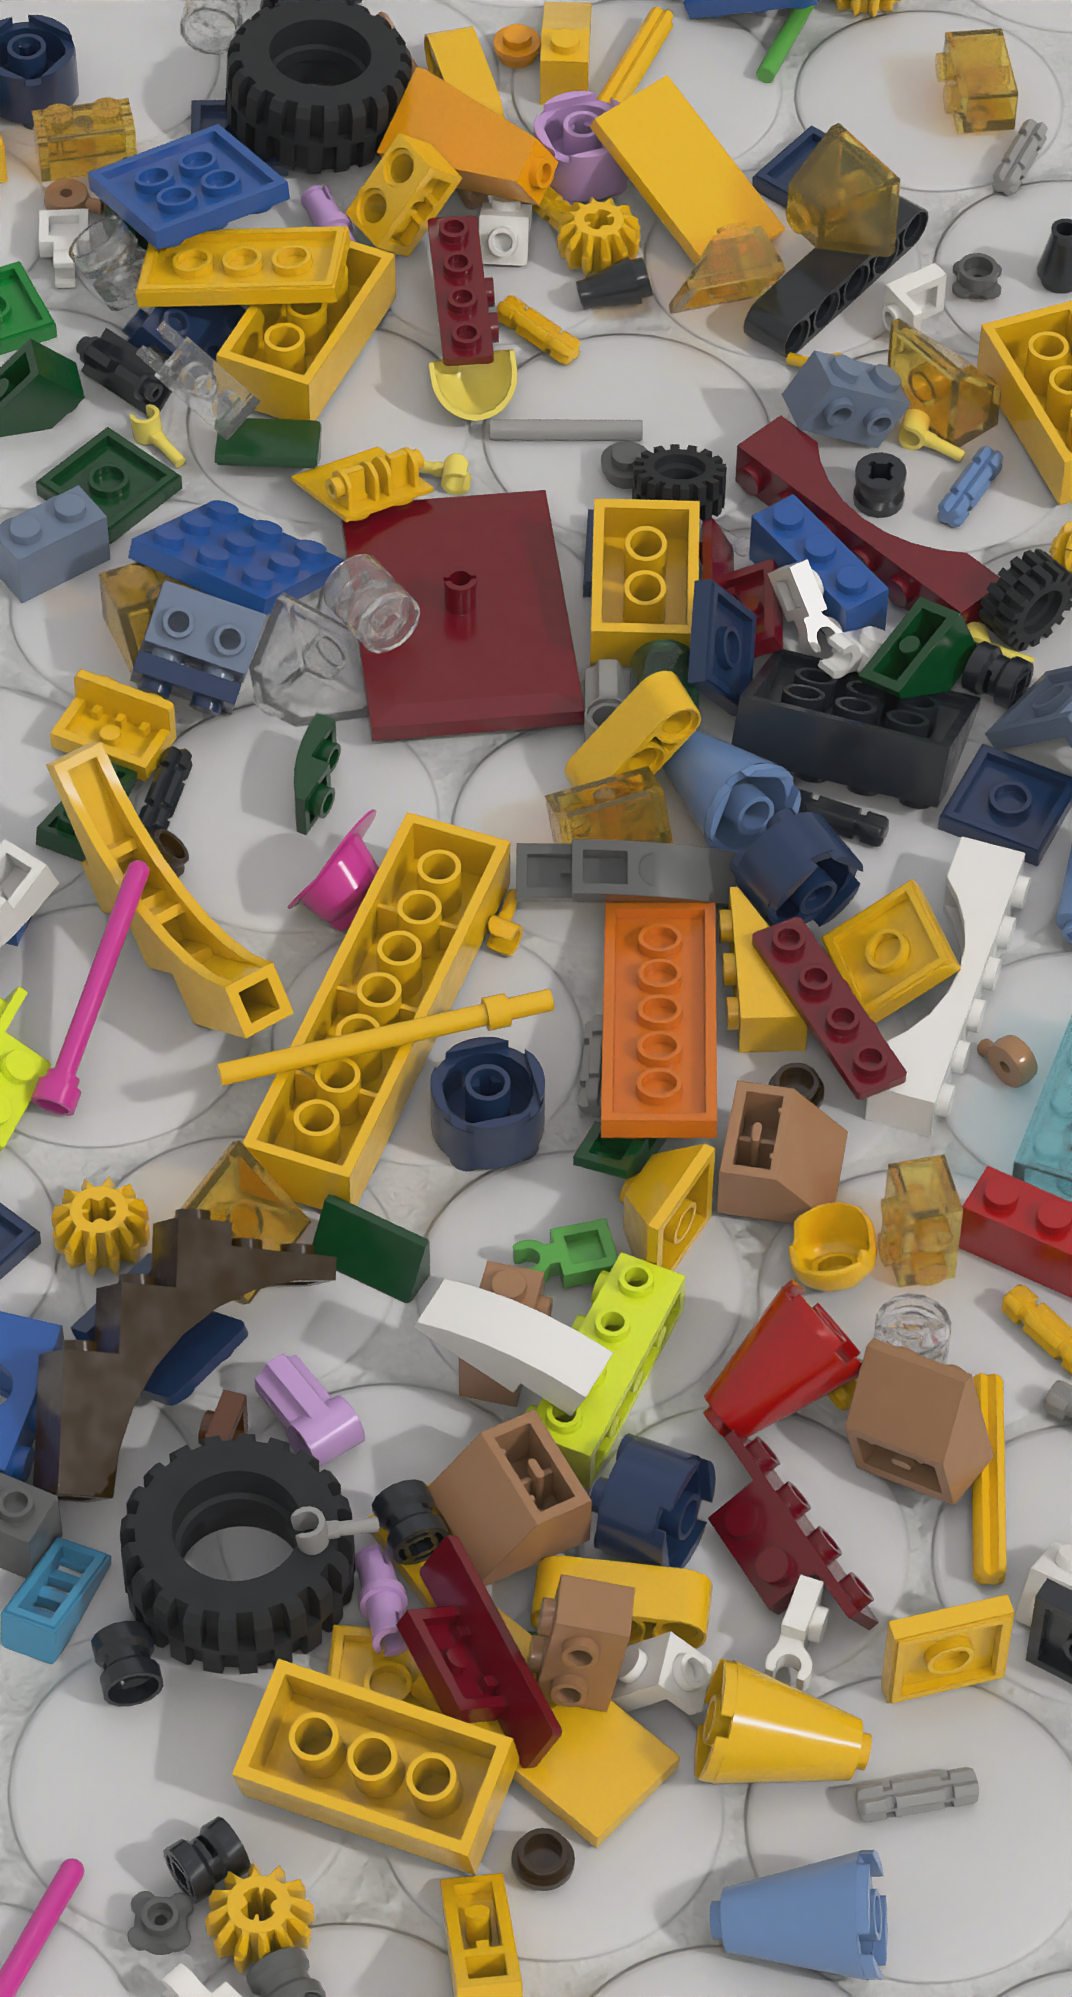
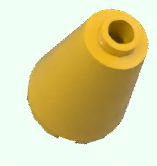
M719 1659L717 1661L705 1694L704 1703L709 1704L705 1724L698 1723L694 1751L695 1778H699L700 1781H705L709 1784L849 1781L856 1769L865 1770L870 1757L872 1735L863 1732L862 1719L736 1660Z

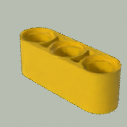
M469 26L425 34L424 50L429 72L504 118L500 95L474 27Z
M660 671L645 678L567 762L564 770L566 778L588 814L593 818L609 817L620 811L699 727L701 714L677 675L671 671Z
M572 1556L547 1557L541 1560L537 1566L530 1613L531 1625L536 1630L543 1597L554 1599L561 1574L635 1588L631 1634L628 1645L670 1631L695 1649L705 1644L713 1585L706 1575L698 1571Z

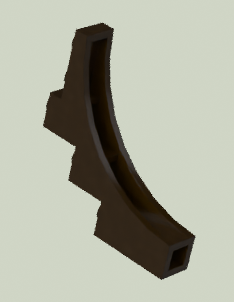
M204 1209L175 1210V1218L153 1223L151 1275L120 1274L118 1283L96 1288L94 1341L63 1340L61 1341L60 1350L39 1354L33 1486L58 1496V1501L89 1503L112 1499L119 1451L133 1407L155 1367L182 1335L216 1308L253 1290L265 1287H309L335 1281L337 1257L315 1255L314 1245L301 1243L281 1244L280 1251L262 1249L263 1240L232 1238V1222L211 1220V1211Z

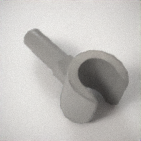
M311 1506L301 1507L291 1515L294 1530L305 1531L315 1529L312 1532L300 1533L295 1536L298 1548L307 1555L321 1553L327 1547L329 1539L379 1532V1520L377 1517L325 1521L323 1513Z

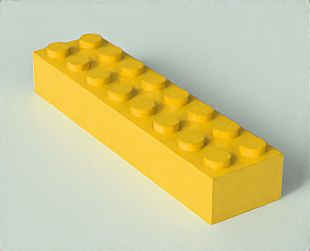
M407 812L290 1047L450 1011L486 936L489 919L492 915H496L510 885V841ZM437 1037L276 1074L241 1144L244 1186L321 1210L324 1200L329 1194L357 1206Z

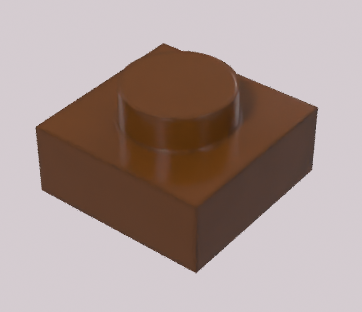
M223 1389L215 1411L207 1410L203 1416L198 1435V1443L202 1445V1439L220 1435L221 1441L237 1440V1434L247 1433L249 1427L246 1395Z

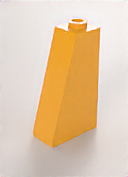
M416 67L377 150V153L383 157L386 149L392 144L398 133L430 143L462 177L456 188L538 206L547 187L553 181L554 173L559 163L537 138L428 70Z

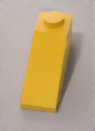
M544 1L540 53V105H544L551 98L563 93L588 91L592 3Z
M503 1873L440 1879L453 1997H523L522 1978Z

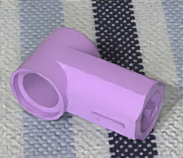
M283 1353L266 1363L263 1371L254 1379L255 1391L285 1426L288 1440L295 1454L300 1449L305 1450L319 1460V1468L365 1441V1433L361 1421L351 1405L340 1395L332 1398L297 1355L286 1356Z

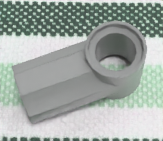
M599 659L594 666L585 669L584 743L631 693V670L619 664L617 659Z

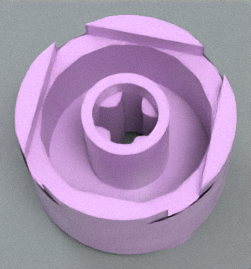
M572 91L557 95L544 104V111L539 117L536 115L534 120V137L559 162L553 181L549 186L563 197L562 200H567L571 205L573 202L589 201L591 196L595 200L608 196H617L622 194L627 188V175L589 127L595 118L620 104V102L612 98L610 104L596 100L595 92Z

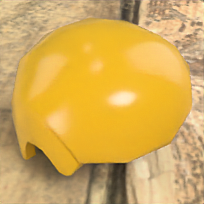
M844 1202L820 1204L799 1215L794 1221L793 1243L788 1247L792 1271L796 1273L797 1279L809 1288L825 1292H836L853 1288L873 1270L877 1258L876 1235L872 1220L861 1207Z

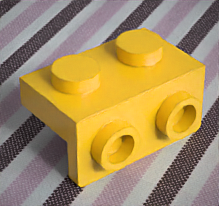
M80 669L74 677L75 698L50 732L51 747L70 753L92 741L102 742L110 761L136 771L137 779L147 782L159 765L164 751L171 747L176 740L174 704L155 693H146L119 683L111 677L97 675Z

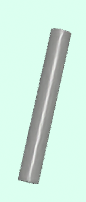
M490 419V440H642L643 437L642 420Z

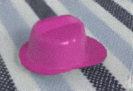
M371 809L355 824L329 858L316 879L296 896L288 905V909H292L299 903H302L335 929L342 931L350 927L379 869L362 840L376 816L377 811L375 809Z

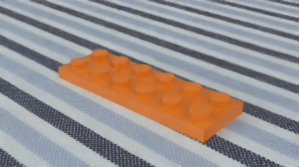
M605 902L601 1138H717L716 902Z

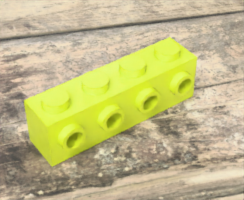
M623 1252L618 1256L610 1272L603 1270L599 1274L591 1295V1303H593L587 1316L579 1314L571 1327L613 1352L609 1361L586 1398L572 1416L563 1412L544 1398H542L538 1406L530 1404L525 1412L527 1413L535 1409L580 1483L588 1489L591 1488L684 1310L685 1275Z

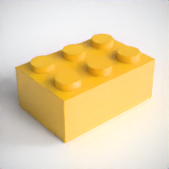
M594 498L590 666H594L599 659H617L623 667L689 668L694 582L699 580L700 501Z

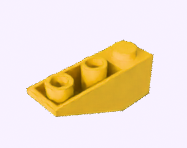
M730 887L729 908L719 910L718 912L719 942L730 943V953H722L723 986H733L734 997H726L727 1031L737 1030L739 1053L806 1051L807 1025L752 945L753 933L769 926L739 887Z

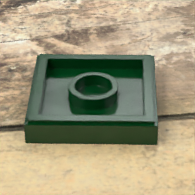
M107 427L36 481V491L38 496L47 501L49 498L60 495L79 485L107 516L109 544H112L182 489V476Z

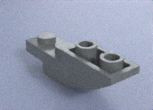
M572 839V844L517 843L516 902H716V908H729L730 887H736L735 875L731 872L729 865L737 852L691 845L626 840Z

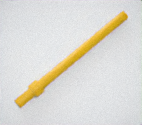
M550 989L509 998L506 997L505 993L483 997L481 998V1004L218 1063L217 1072L221 1086L484 1026H486L488 1031L512 1026V1020L554 1011V1001Z

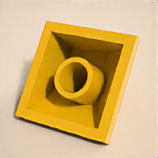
M704 1143L652 1154L640 1173L626 1179L620 1192L619 1201L624 1204L623 1230L632 1256L671 1271L676 1269L712 1216L714 1147Z

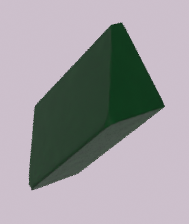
M221 418L218 425L214 463L228 466L315 469L321 459L322 425L317 420Z
M329 1194L324 1200L312 1243L315 1246V1255L337 1257L336 1271L403 1303L411 1302L430 1276V1241L337 1196Z

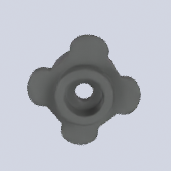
M982 253L968 254L953 265V273L957 276V281L952 285V292L956 296L972 299H995L1000 296L1002 288L997 283V278L1001 276L1002 268L989 255Z
M142 1891L132 1898L131 1910L135 1913L134 1926L128 1931L127 1937L129 1944L134 1949L139 1951L146 1950L155 1955H167L183 1951L189 1946L191 1934L187 1930V1918L194 1911V1903L190 1896L179 1892L172 1897L154 1896L149 1891ZM163 1917L167 1922L164 1925H156L155 1920Z

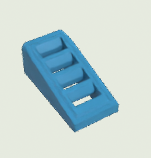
M56 1537L1 1612L2 1645L9 1650L54 1664L70 1641L110 1568L111 1555ZM63 1566L83 1574L81 1577L60 1571L58 1568ZM48 1586H51V1587L60 1589V1590H62V1591L68 1592L69 1594L64 1593V1592H61V1591H58V1590L53 1589V1588H50V1587H48ZM37 1605L40 1606V1607H43V1608H45V1609L51 1610V1611H53V1612H55V1613H52V1612L43 1610V1609H41V1608H38Z

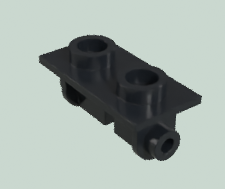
M105 328L101 337L94 336L90 338L85 336L76 346V352L80 355V361L84 363L81 372L146 415L145 406L148 404L156 406L161 412L181 377L108 328Z

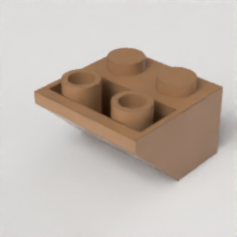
M737 1080L719 1170L717 1212L794 1224L799 1215L813 1207L836 1202L848 1131L793 1088Z
M875 1338L866 1346L845 1424L856 1467L955 1505L994 1457L972 1374L967 1373L956 1365H945L918 1355L912 1349L905 1346L897 1347Z
M535 1409L481 1432L428 1486L434 1499L435 1511L443 1519L449 1534L459 1537L485 1586L535 1565L544 1558L555 1556L590 1540L592 1500Z

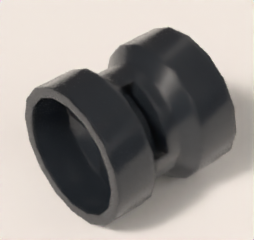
M983 641L973 651L966 664L961 686L975 695L985 693L992 696L996 705L1008 710L1027 691L1033 676L1034 665L1032 662L1019 656L1013 658L1006 657L1002 654L1000 647Z
M412 1479L392 1484L382 1490L371 1504L374 1517H377L379 1520V1526L389 1533L386 1538L387 1546L393 1559L398 1564L412 1565L427 1561L445 1536H449L443 1519L432 1512L434 1499L428 1486L423 1481Z
M121 1621L102 1628L94 1635L91 1645L95 1663L104 1670L100 1676V1684L106 1702L118 1707L134 1706L153 1699L161 1692L164 1687L159 1664L154 1659H151L155 1647L151 1629L148 1625L139 1621Z
M220 1816L200 1828L199 1836L190 1841L180 1839L163 1850L164 1858L172 1877L181 1891L191 1897L194 1904L210 1896L212 1890L215 1889V1885L227 1877L228 1871L241 1877L251 1867L248 1854L239 1837L229 1823Z

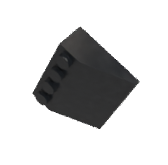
M786 649L773 652L740 695L732 745L784 767L787 771L795 772V776L800 780L810 783H823L827 780L847 785V789L850 792L858 795L875 796L879 793L899 798V802L902 805L914 809H927L930 806L938 808L950 787L981 697L952 690L901 699L861 682L857 671L834 679L818 667L819 661L823 660L822 658Z

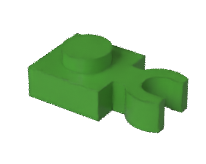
M606 1218L550 1229L549 1244H543L536 1240H522L513 1245L514 1264H522L524 1262L537 1264L533 1267H526V1269L545 1272L544 1284L550 1277L560 1275L564 1289L595 1283L603 1270L611 1271L618 1258Z

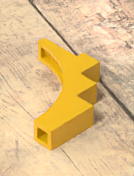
M92 741L46 764L87 859L81 862V865L102 912L111 914L129 864L140 860L148 865L149 876L130 928L147 967L173 974L193 1023L247 1039L294 1014L273 962L254 955L233 940L209 917L166 862L125 793L102 742Z

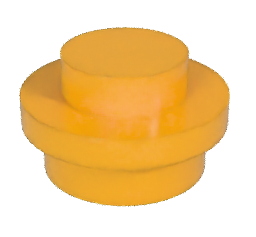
M512 24L500 29L495 34L493 48L502 64L511 68H523L535 61L541 49V38L534 29L528 26Z

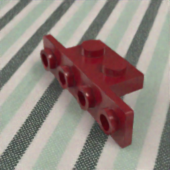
M451 216L428 219V235L443 364L445 366L490 364L494 361L493 343L499 342V325L497 312L489 313L488 308L495 306L493 277H484L477 217Z
M713 518L703 521L702 542H699V559L703 566V580H714L757 615L754 658L782 650V608L768 576L769 572L778 569L779 566L772 558L734 571V550L731 543Z
M793 917L753 933V947L856 1099L863 1100L905 1083L907 1071L881 1035L875 1022L870 1019L857 1000L849 984L842 978L801 917Z
M733 1429L724 1438L753 1481L710 1515L708 1520L769 1610L780 1615L788 1608L800 1575L822 1580L844 1614L862 1627L871 1630L879 1623L868 1607L874 1601L871 1592L853 1572L846 1575L836 1559L842 1555L841 1549L821 1526L815 1529L805 1515L811 1509L808 1501L790 1481L784 1484L774 1469L780 1465V1462L771 1448L760 1437L757 1436L751 1441Z
M445 1536L420 1569V1576L437 1607L407 1610L396 1626L442 1714L466 1723L497 1720L505 1736L513 1738L522 1768H534L561 1737L562 1728L459 1537Z

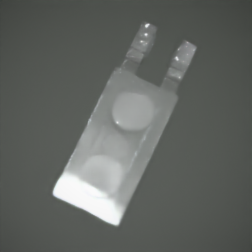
M163 321L157 330L166 342L171 346L177 347L174 353L165 363L159 354L152 348H147L144 345L136 354L156 372L154 376L216 432L228 440L261 401L188 337L184 338L168 323Z

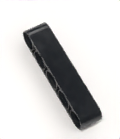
M881 188L757 299L745 318L744 333L786 358L790 352H799L919 241L927 226L928 211L887 188Z

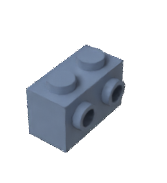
M816 350L812 352L781 394L799 430L879 448L911 405L901 386L899 375L890 367L883 364L872 365L856 361L843 354L832 355Z
M79 485L60 495L53 496L46 502L9 518L0 524V579L21 603L110 560L107 516Z
M164 580L142 649L179 664L184 663L230 681L234 680L244 683L267 614Z

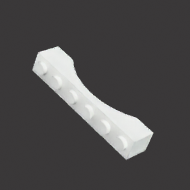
M961 837L947 875L943 912L956 938L960 953L961 970L958 971L948 993L929 1015L908 1031L887 1041L907 1071L906 1081L903 1084L868 1097L865 1120L931 1137L938 1116L948 1118L956 1092V1085L950 1084L953 1074H964L971 1052L972 1043L967 1042L966 1038L969 1031L978 1033L981 1028L987 1001L981 999L984 989L990 991L995 989L1002 959L996 958L999 948L1009 949L1017 918L1011 917L1014 907L1023 909L1028 897L1031 877L1023 875L1024 852Z

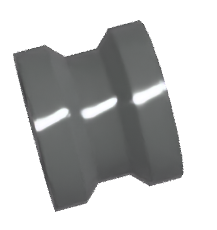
M299 1947L283 1948L260 1959L246 1976L247 1984L256 1996L326 1997L321 1983L316 1979L310 1978L308 1974L309 1960L305 1952Z

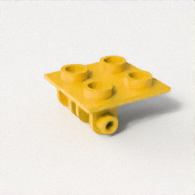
M377 446L291 476L292 482L345 522L363 520L377 511L392 506L406 505L412 502L414 498L434 492V487L419 477V469L424 467L422 453L418 449L411 450L408 447L388 454Z

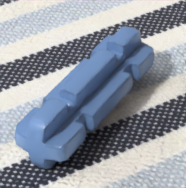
M983 446L978 449L971 459L973 462H970L949 489L951 493H947L939 503L937 518L941 523H948L953 528L963 524L969 515L968 511H971L991 485L990 481L995 479L1002 469L1003 455L999 450L993 451L989 446Z

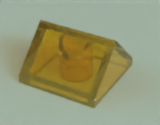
M240 1140L233 1141L180 1208L211 1211V1220L232 1222V1238L263 1240L262 1249L280 1251L281 1244L296 1243L311 1223L309 1218ZM260 1289L253 1290L234 1301L242 1305L250 1304Z

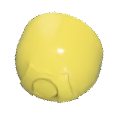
M514 349L494 351V361L490 364L445 366L443 359L429 363L431 383L436 397L445 409L459 418L472 421L491 418L507 406L515 392L517 363Z

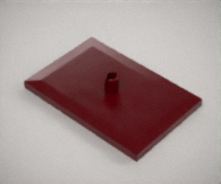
M546 490L413 500L406 505L392 506L377 511L360 521L345 522L341 519L371 741L584 724L585 709Z

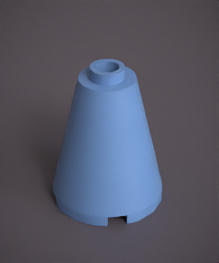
M696 730L662 766L710 848L739 853L743 849L749 848L766 831L767 822L775 813L785 808H792L796 814L799 812L801 803L800 790L794 785V777L784 767L702 731Z
M860 1850L724 1887L721 1893V1900L712 1901L710 1905L712 1938L714 1940L722 1939L724 1949L728 1953L867 1981L882 1980L883 1974L879 1966H886L887 1902L886 1895H879L878 1889H873L871 1878L884 1876L878 1852L875 1850Z

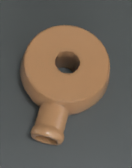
M70 178L59 179L51 183L45 191L44 205L46 210L89 209V212L98 215L104 213V203L100 199L90 197L87 187L78 180Z
M1006 1035L995 1042L985 1038L979 1042L977 1046L978 1054L988 1058L993 1071L1006 1085L1013 1088L1021 1087L1028 1084L1037 1074L1038 1065L1033 1052L1017 1036Z

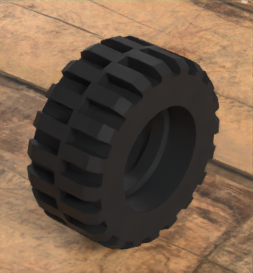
M290 0L277 2L274 9L270 10L265 7L256 12L251 20L247 19L236 31L235 37L230 41L227 54L225 98L227 120L230 127L237 133V137L248 149L255 147V153L267 161L271 157L279 158V164L283 168L294 171L295 167L307 169V173L321 174V170L333 169L334 173L348 171L351 165L355 164L360 168L370 164L375 159V155L381 157L377 150L411 80L412 58L410 51L406 47L404 39L395 28L391 29V25L379 14L375 16L370 15L366 7L356 3L352 7L345 5L343 0H301V2L294 3ZM307 84H326L331 86H313Z
M237 1434V1440L221 1441L220 1435L202 1439L201 1447L190 1450L189 1446L185 1445L170 1453V1463L164 1466L160 1462L155 1464L143 1476L144 1487L138 1486L133 1489L126 1503L127 1515L121 1519L120 1527L121 1557L125 1593L128 1594L129 1608L135 1621L145 1623L150 1627L154 1644L159 1648H164L170 1644L171 1657L186 1665H191L195 1659L203 1662V1671L223 1674L224 1667H238L240 1675L258 1673L257 1666L271 1662L273 1668H275L278 1659L292 1663V1653L300 1649L303 1654H308L322 1643V1630L327 1633L333 1631V1626L338 1625L343 1618V1607L350 1603L352 1598L354 1572L356 1571L354 1535L329 1539L327 1547L321 1553L307 1555L298 1548L295 1536L300 1533L312 1532L315 1529L305 1531L294 1530L291 1515L301 1507L311 1506L323 1513L325 1521L352 1520L349 1501L341 1495V1484L332 1472L326 1469L320 1472L319 1460L305 1450L300 1449L297 1454L290 1452V1443L270 1437L268 1443L256 1441L255 1434ZM239 1526L267 1530L281 1537L294 1549L291 1555L273 1571L260 1577L243 1581H226L206 1576L192 1568L183 1559L191 1547L205 1536L221 1529Z

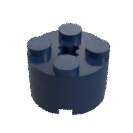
M28 15L29 22L13 23L12 17L0 20V117L22 123L25 128L30 130L43 129L50 124L51 119L65 113L79 96L76 50L72 41V35L64 24L43 15Z
M785 808L775 813L767 822L766 831L749 848H745L737 853L729 865L731 872L735 875L736 885L769 926L793 917H801L805 924L814 920L819 927L827 924L842 912L854 898L860 887V882L855 878L857 870L863 872L861 861L822 815L815 812L796 814L792 808Z
M497 1037L472 1038L450 1048L445 1053V1059L437 1069L435 1066L430 1079L431 1130L438 1147L450 1157V1162L455 1168L465 1172L476 1169L504 1168L533 1158L539 1150V1143L545 1126V1076L537 1058L526 1049L525 1054L509 1047L508 1040Z
M630 1433L626 1434L618 1447L616 1463L609 1478L600 1477L596 1481L590 1495L592 1500L591 1512L598 1514L594 1547L602 1552L637 1564L684 1568L697 1549L707 1522L697 1519L701 1501L713 1503L716 1483L713 1463L689 1452L644 1437H638Z

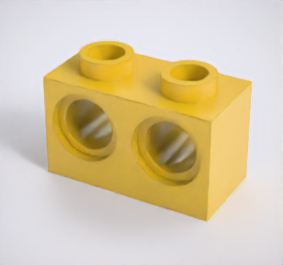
M398 133L365 184L359 189L357 196L345 214L376 248L409 257L427 231L428 219L436 218L462 180V177L430 143Z

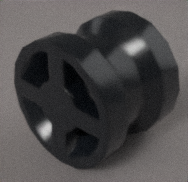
M883 452L871 453L862 457L857 462L855 468L856 485L853 491V501L856 508L861 513L874 518H886L896 514L902 508L905 498L903 488L907 476L905 464L898 457Z

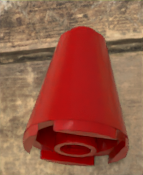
M793 1279L780 1288L704 1394L709 1407L703 1414L723 1437L734 1429L748 1438L852 1382L859 1376L863 1361L857 1358L861 1353L819 1303L811 1307L801 1296L806 1290Z

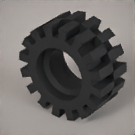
M670 444V450H665L662 445L654 447V453L646 450L641 453V458L636 457L634 461L632 499L700 501V520L711 519L712 515L718 517L725 506L726 464H723V459L719 455L712 457V451L704 449L700 453L697 452V446L688 445L687 450L680 449L679 444Z
M1035 549L1034 552L1031 550L1025 551L1022 560L1018 556L1010 561L1011 567L1008 570L1003 567L997 573L1000 579L997 583L991 582L987 590L990 592V595L982 597L980 603L984 607L979 610L982 624L1015 651L1017 648L1020 651L1027 650L1028 645L1034 647L1040 644V636L1049 637L1053 633L1051 627L1055 623L1060 625L1065 619L1062 616L1063 611H1070L1072 607V601L1069 600L1072 598V574L1041 549Z

